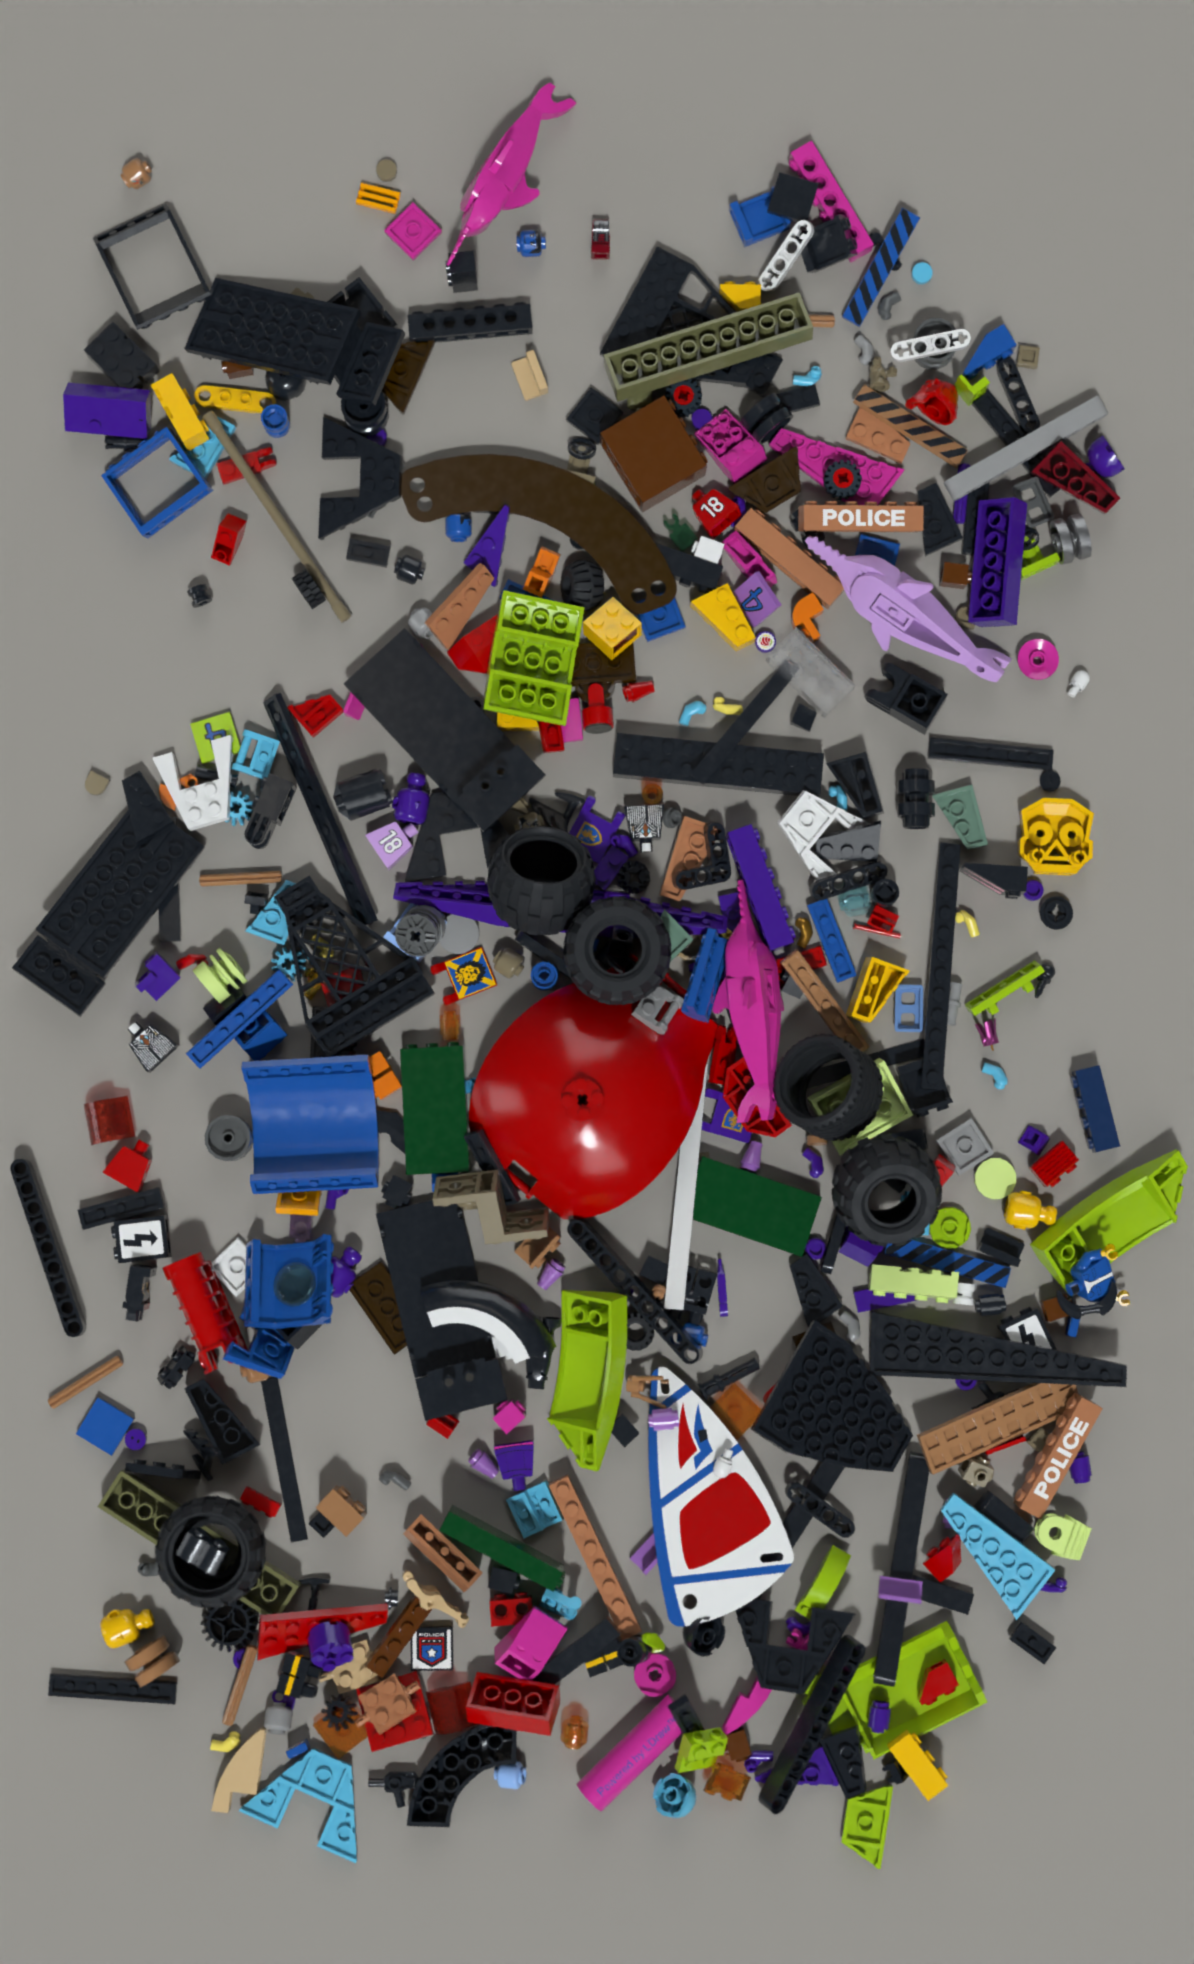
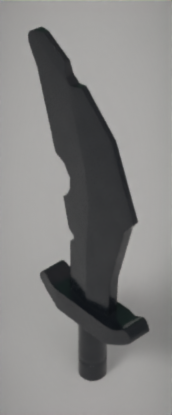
M377 1110L378 1132L380 1134H389L391 1142L405 1154L404 1120L397 1112L390 1113Z

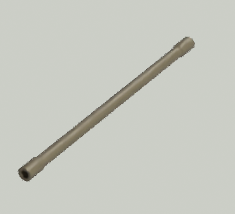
M213 411L206 413L202 418L225 448L330 603L340 622L347 621L351 618V614L332 590L227 435Z

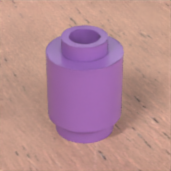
M672 1408L652 1410V1414L648 1415L649 1427H654V1431L671 1430L674 1427H679L678 1410H672Z

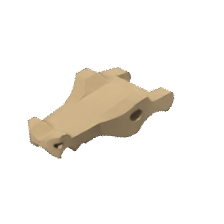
M406 1570L403 1572V1580L406 1582L407 1587L419 1598V1604L425 1610H441L455 1618L459 1627H466L469 1621L466 1612L461 1614L459 1607L447 1602L436 1586L421 1585L415 1580L411 1571Z

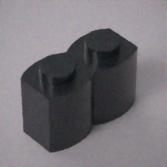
M192 1527L187 1532L176 1554L187 1562L195 1564L201 1570L215 1575L230 1548L226 1546L223 1540L209 1537L204 1529Z

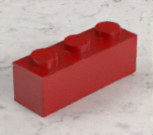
M249 1486L244 1489L240 1497L243 1504L254 1506L253 1509L265 1512V1515L270 1518L272 1516L276 1517L282 1505Z

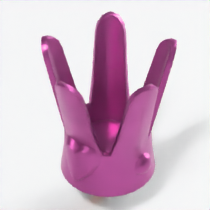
M996 1018L994 1019V1027L992 1020L984 1023L985 1031L980 1023L975 1024L981 1036L983 1047L990 1045L992 1051H994L993 1044L999 1043L996 1036Z

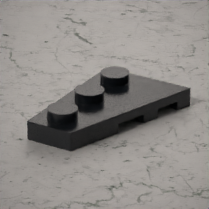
M140 770L122 780L137 844L173 824V821Z

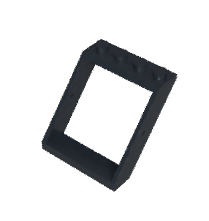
M166 203L93 237L96 247L137 330L148 328L159 319L165 320L172 313L184 311L189 305L195 302H203L211 295ZM170 219L201 284L134 315L103 250Z

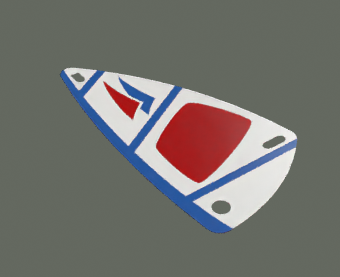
M659 1367L653 1371L652 1376H663L664 1379H669L670 1391L668 1394H663L660 1380L651 1381L650 1398L666 1405L667 1408L678 1410L679 1427L661 1431H654V1427H649V1482L652 1522L668 1618L675 1626L684 1627L689 1626L698 1618L710 1617L709 1620L702 1619L700 1623L710 1621L749 1603L783 1575L792 1564L794 1554L777 1509L760 1476L738 1442L695 1392L669 1369ZM650 1404L649 1414H652V1410L662 1408ZM706 1429L708 1439L700 1443L698 1431ZM725 1448L733 1451L730 1459L733 1461L730 1473L725 1478H718L713 1472L716 1459L719 1456H723ZM777 1552L783 1554L781 1561L766 1563L760 1561L762 1554ZM688 1594L694 1595L697 1598L696 1607L693 1609L685 1608L682 1603L684 1596Z

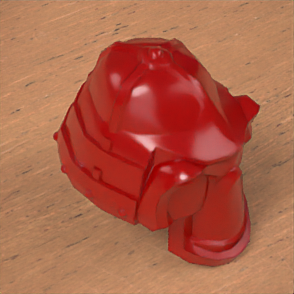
M936 378L934 380H926L925 385H922L917 393L906 400L905 406L910 410L917 406L925 416L936 424L949 425L957 418L958 391L956 386L948 381Z

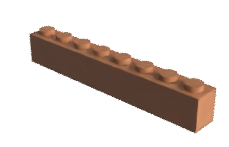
M567 1474L549 1483L552 1494L611 1618L621 1631L622 1641L642 1632L635 1613L569 1475Z

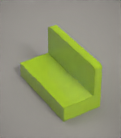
M961 374L958 376L955 386L960 397L970 406L986 392L990 382L984 376L971 386Z

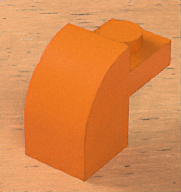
M542 546L533 568L529 571L523 590L542 598L551 583L561 554Z
M813 592L802 598L795 605L791 616L793 629L796 630V628L802 627L801 632L812 643L819 640L821 635L811 620L821 615L824 610Z

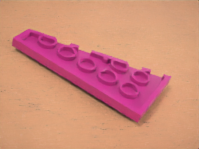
M781 428L769 444V447L780 455L797 446L799 469L823 487L825 473L828 467L833 465V462L837 461L838 463L840 460L847 462L848 460L851 461L850 464H856V468L860 469V475H862L861 485L853 497L850 496L847 500L842 498L841 501L844 503L856 501L857 505H865V502H877V505H879L905 470L889 466L881 461L877 462L868 459L866 456L839 447L827 445L821 441L806 438L804 435Z

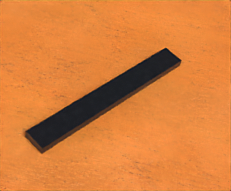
M822 1462L806 1488L824 1500L845 1467ZM815 1498L809 1499L806 1505L807 1508H815L817 1500ZM796 1504L783 1522L792 1548L813 1517ZM780 1552L762 1554L760 1561L763 1563L781 1561L783 1554ZM763 1593L760 1594V1595H759L758 1597H756L755 1599H760L761 1596L763 1595Z

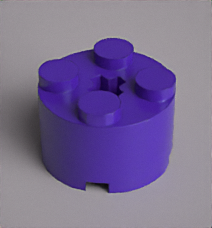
M324 1622L310 1630L308 1645L311 1661L314 1665L322 1667L324 1671L328 1672L333 1671L337 1666L353 1660L350 1630L346 1624L337 1622V1625H330V1622Z

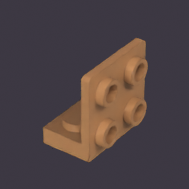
M549 1227L548 1237L525 1239L514 1252L531 1269L535 1266L539 1268L547 1260L544 1255L549 1250L553 1253L561 1244L558 1241L561 1237Z

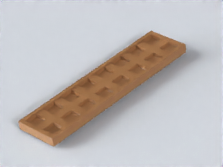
M1032 1383L917 1434L930 1473L934 1475L1056 1420L1063 1414L1067 1400L1073 1396L1074 1392L1078 1393L1076 1385Z

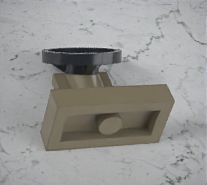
M574 438L568 443L570 458L567 471L595 485L596 477L587 475L590 460L596 454V445L586 438ZM576 442L587 443L591 447H587L585 445H578L576 444Z

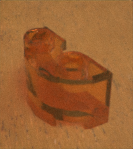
M717 1762V1764L714 1763L703 1791L711 1795L721 1793V1797L728 1801L733 1799L742 1801L751 1777L745 1773L735 1771L729 1765Z

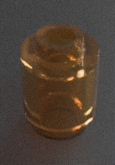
M651 783L644 787L642 800L646 805H657L662 801L663 791L659 785ZM650 793H654L656 795V798L650 799L648 798V795Z
M456 1010L443 1011V1015H439L442 1040H459V1034H461L460 1014H456Z

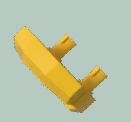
M1042 798L1019 812L1022 837L1018 839L1017 855L1030 866L1034 874L1072 876L1077 874L1082 866L1093 858V841L1089 839L1094 813L1075 800ZM1038 830L1043 832V837L1037 836ZM1068 832H1073L1075 837L1073 839L1069 838ZM1053 849H1055L1059 856L1048 855Z

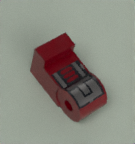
M593 219L591 259L610 260L609 219Z

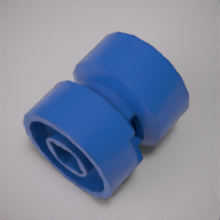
M277 404L265 407L261 414V422L266 433L274 438L285 436L290 429V420L285 409Z
M540 962L533 967L531 980L537 989L541 991L551 990L558 981V973L556 968L549 962Z

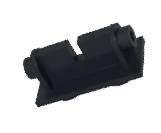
M184 1345L179 1349L177 1348L172 1353L169 1363L159 1370L157 1377L161 1385L164 1384L168 1389L175 1387L183 1377V1374L178 1371L179 1368L186 1372L195 1361L196 1355L191 1351L188 1352Z

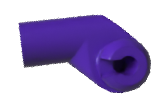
M349 1189L328 1190L325 1208L335 1210L337 1199L346 1195Z
M1059 1577L1056 1579V1583L1047 1581L1040 1591L1063 1593L1067 1589V1580Z

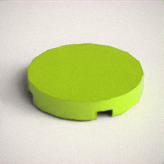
M944 1207L938 1210L935 1221L929 1226V1234L932 1240L938 1246L946 1249L961 1246L968 1240L971 1232V1223L967 1215L955 1207Z

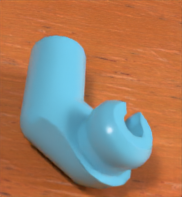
M813 366L811 371L805 376L794 375L793 385L805 387L814 385L822 376L821 368Z
M694 701L686 705L678 723L688 726L692 715L705 713L706 705L702 701Z
M840 785L830 786L829 796H836L837 807L847 812V795Z
M984 1062L981 1072L993 1076L995 1088L999 1090L1004 1089L1008 1079L1003 1069Z

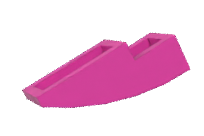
M737 531L721 542L725 544V552L747 579L759 571L770 588L777 583L776 575Z
M756 1677L748 1695L739 1692L721 1727L725 1735L747 1722L759 1710L771 1693V1689L760 1687L758 1677Z

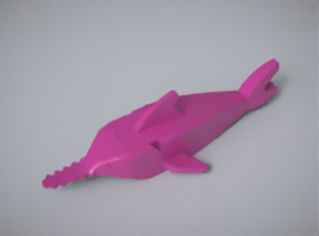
M552 83L546 84L536 93L526 111L504 134L467 188L460 204V209L464 212L461 231L446 265L449 266L463 240L484 232L501 210L520 208L539 196L540 192L538 189H531L527 186L525 171L534 151L541 120L560 117L576 105V102L571 98L558 103L554 102L551 99L555 88Z
M738 880L737 889L739 891L741 919L726 945V977L716 994L713 1012L720 1014L725 1008L730 1011L739 1046L755 1083L743 1098L738 1110L736 1123L748 1122L756 1105L759 1108L761 1121L772 1120L775 1114L777 1101L774 1098L773 1083L779 1047L781 1011H784V1004L780 993L777 963L772 952L764 945L753 924L747 902L746 887L743 880Z

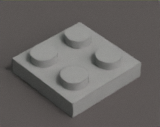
M972 1118L936 1140L948 1161L956 1166L955 1172L958 1176L994 1154Z

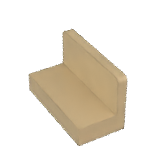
M534 350L526 352L525 358L511 363L525 401L548 393V386Z

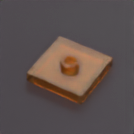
M735 1383L709 1407L736 1441L753 1425L761 1411Z
M337 1708L339 1712H336V1716L342 1717L343 1709ZM358 1713L357 1716L352 1715L351 1718L355 1720L360 1717V1714ZM323 1717L313 1724L337 1759H340L368 1737L365 1724L358 1727L357 1723L351 1724L348 1722L349 1729L345 1730L341 1727L340 1731H336L335 1726L328 1728L329 1721L323 1722Z

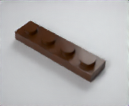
M414 1595L364 1665L383 1678L432 1609L425 1610L419 1604V1598Z

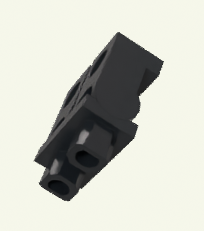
M140 1264L130 1266L125 1295L126 1301L123 1302L122 1308L127 1309L125 1320L138 1322L143 1319L144 1311L149 1309L150 1302H146L150 1297L148 1290L149 1278L156 1276L157 1267Z
M688 1266L684 1310L691 1311L688 1322L699 1325L703 1315H706L717 1273L698 1268L693 1289L692 1285L696 1268ZM670 1309V1313L674 1318L680 1320L683 1310Z

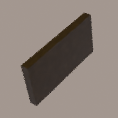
M380 1262L352 1282L354 1285L349 1290L395 1355L405 1348L407 1343L391 1276L383 1263Z

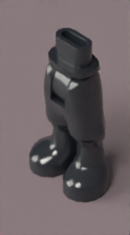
M543 1317V1323L549 1330L552 1338L554 1330L561 1326L562 1318ZM555 1348L526 1359L527 1388L544 1389L545 1380H548L547 1375L551 1364L552 1352Z

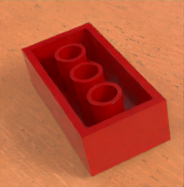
M477 1672L466 1704L467 1720L470 1723L551 1736L561 1702L560 1687L554 1684Z

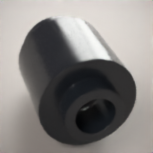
M999 1293L978 1295V1300L974 1301L976 1313L980 1312V1316L997 1315L1006 1311L1005 1296L999 1295Z

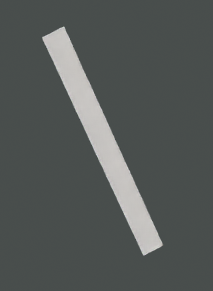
M706 1064L698 1109L692 1125L680 1145L664 1309L684 1310L708 1064Z

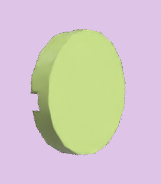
M990 1158L983 1161L977 1167L974 1174V1183L977 1190L983 1196L989 1199H1002L1014 1190L1016 1173L1013 1166L1006 1160Z

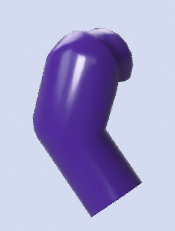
M739 496L734 497L732 501L739 506L742 515L730 525L733 528L747 513L745 501Z
M615 834L610 838L611 845L616 848L625 849L629 858L638 854L637 849L628 836Z
M807 1147L802 1155L811 1162L810 1176L818 1178L824 1172L823 1159Z
M789 1617L786 1620V1628L790 1632L794 1628L798 1629L802 1636L810 1631L811 1622L801 1624L797 1622L796 1617Z
M753 1751L752 1755L748 1756V1759L745 1760L744 1766L747 1772H755L756 1767L761 1761L773 1762V1751Z

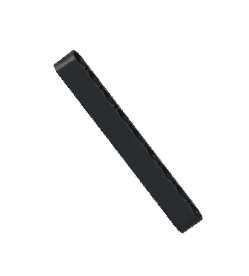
M16 1159L12 1162L10 1171L64 1331L69 1337L81 1336L86 1331V1322L33 1165L29 1160ZM21 1162L26 1165V1171L23 1174L17 1171V1166ZM28 1182L33 1186L30 1194L24 1191V1185ZM34 1202L38 1203L40 1207L36 1214L32 1213L30 1209ZM40 1222L46 1225V1231L43 1234L37 1230ZM46 1242H50L53 1245V1251L49 1254L44 1251ZM53 1262H57L60 1266L56 1274L50 1268ZM59 1282L66 1284L67 1288L64 1293H60L57 1290ZM67 1301L73 1305L71 1313H67L64 1310V1304ZM74 1321L80 1325L78 1333H74L71 1330L70 1326Z
M585 1219L571 1221L567 1227L570 1237L623 1295L627 1296V1300L686 1364H694L701 1360L703 1356L701 1346L689 1335L667 1309H664V1305L652 1296L653 1293ZM576 1223H580L583 1227L581 1234L575 1231ZM591 1238L597 1242L595 1250L589 1247L588 1243ZM604 1254H608L611 1258L609 1265L603 1262ZM618 1270H622L625 1273L623 1281L617 1278ZM633 1285L639 1288V1295L637 1297L631 1293ZM646 1301H650L653 1304L652 1312H648L645 1309ZM660 1317L667 1319L668 1325L666 1328L660 1326ZM675 1332L682 1336L680 1344L673 1340ZM689 1348L696 1351L695 1359L688 1357L687 1351Z
M844 1635L839 1640L759 1793V1802L773 1814L781 1813L786 1807L865 1655V1646L851 1635Z

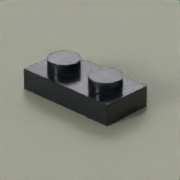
M815 384L776 394L782 401L780 408L786 407L791 413L820 406Z
M350 539L346 560L387 568L391 546Z
M1021 1621L1009 1637V1640L1044 1665L1057 1648Z

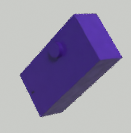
M68 382L63 393L65 431L147 439L151 429L150 390Z

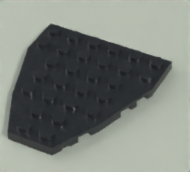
M812 1320L753 1423L751 1430L786 1453L845 1468L893 1472L913 1437L911 1431L905 1426L901 1414L897 1413L888 1392L874 1374H871L864 1366L865 1363L857 1357L852 1350L853 1347L816 1320Z

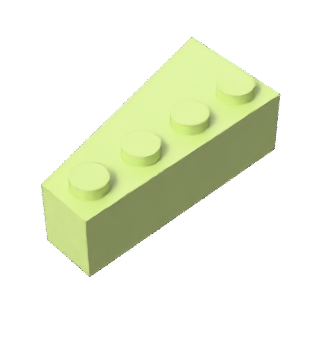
M872 1264L870 1266L868 1291H873L874 1296H885L886 1293H893L894 1298L906 1299L907 1295L915 1296V1300L927 1301V1298H935L937 1303H948V1300L957 1298L959 1272L944 1274L940 1270H927V1272H923L922 1269L906 1268L905 1270L902 1267Z

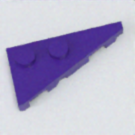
M508 505L502 508L463 562L472 570L479 563L485 565L494 577L490 584L493 587L498 585L499 567H501V556L506 540L505 532L510 516V507Z
M822 1746L815 1749L797 1785H839ZM772 1768L754 1776L755 1781L765 1783Z

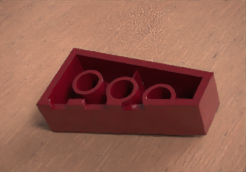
M1062 441L1030 472L1103 514H1106L1120 500V497Z

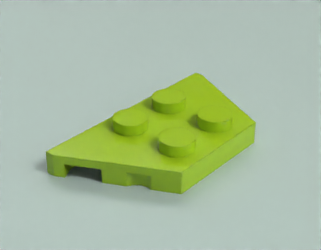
M886 1785L847 1798L841 1842L854 1850L859 1856L865 1858L877 1869H881L893 1785Z

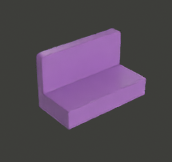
M654 1532L630 1557L645 1575L658 1563Z
M880 1576L877 1597L922 1604L923 1582Z

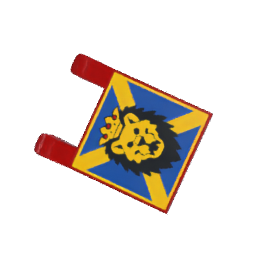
M482 947L430 967L432 975L446 970L455 993L443 997L445 1006L497 986Z

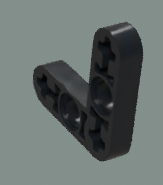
M710 822L704 828L709 865L676 872L672 877V883L675 888L687 890L725 882L730 878L731 866L725 830L720 823ZM713 827L718 829V833H715V836L710 834ZM720 840V843H711V841ZM716 846L722 849V854L719 858L713 855V849ZM720 869H723L725 871V873H723L721 876H712L711 873L720 871ZM703 870L706 873V879L704 882H699L697 874ZM682 877H691L692 881H685L683 884L679 883V879H682Z

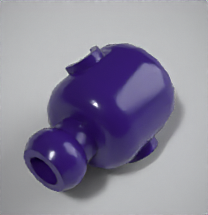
M409 773L407 776L408 787L400 789L397 796L393 799L394 817L397 821L410 824L412 822L414 825H421L427 818L430 801L428 793L422 791L426 783V776L418 773Z
M351 1246L344 1249L341 1258L334 1256L331 1260L333 1263V1273L331 1274L333 1292L331 1296L334 1298H339L344 1293L347 1294L354 1285L352 1282L355 1280L356 1273L352 1267L361 1261L362 1255Z

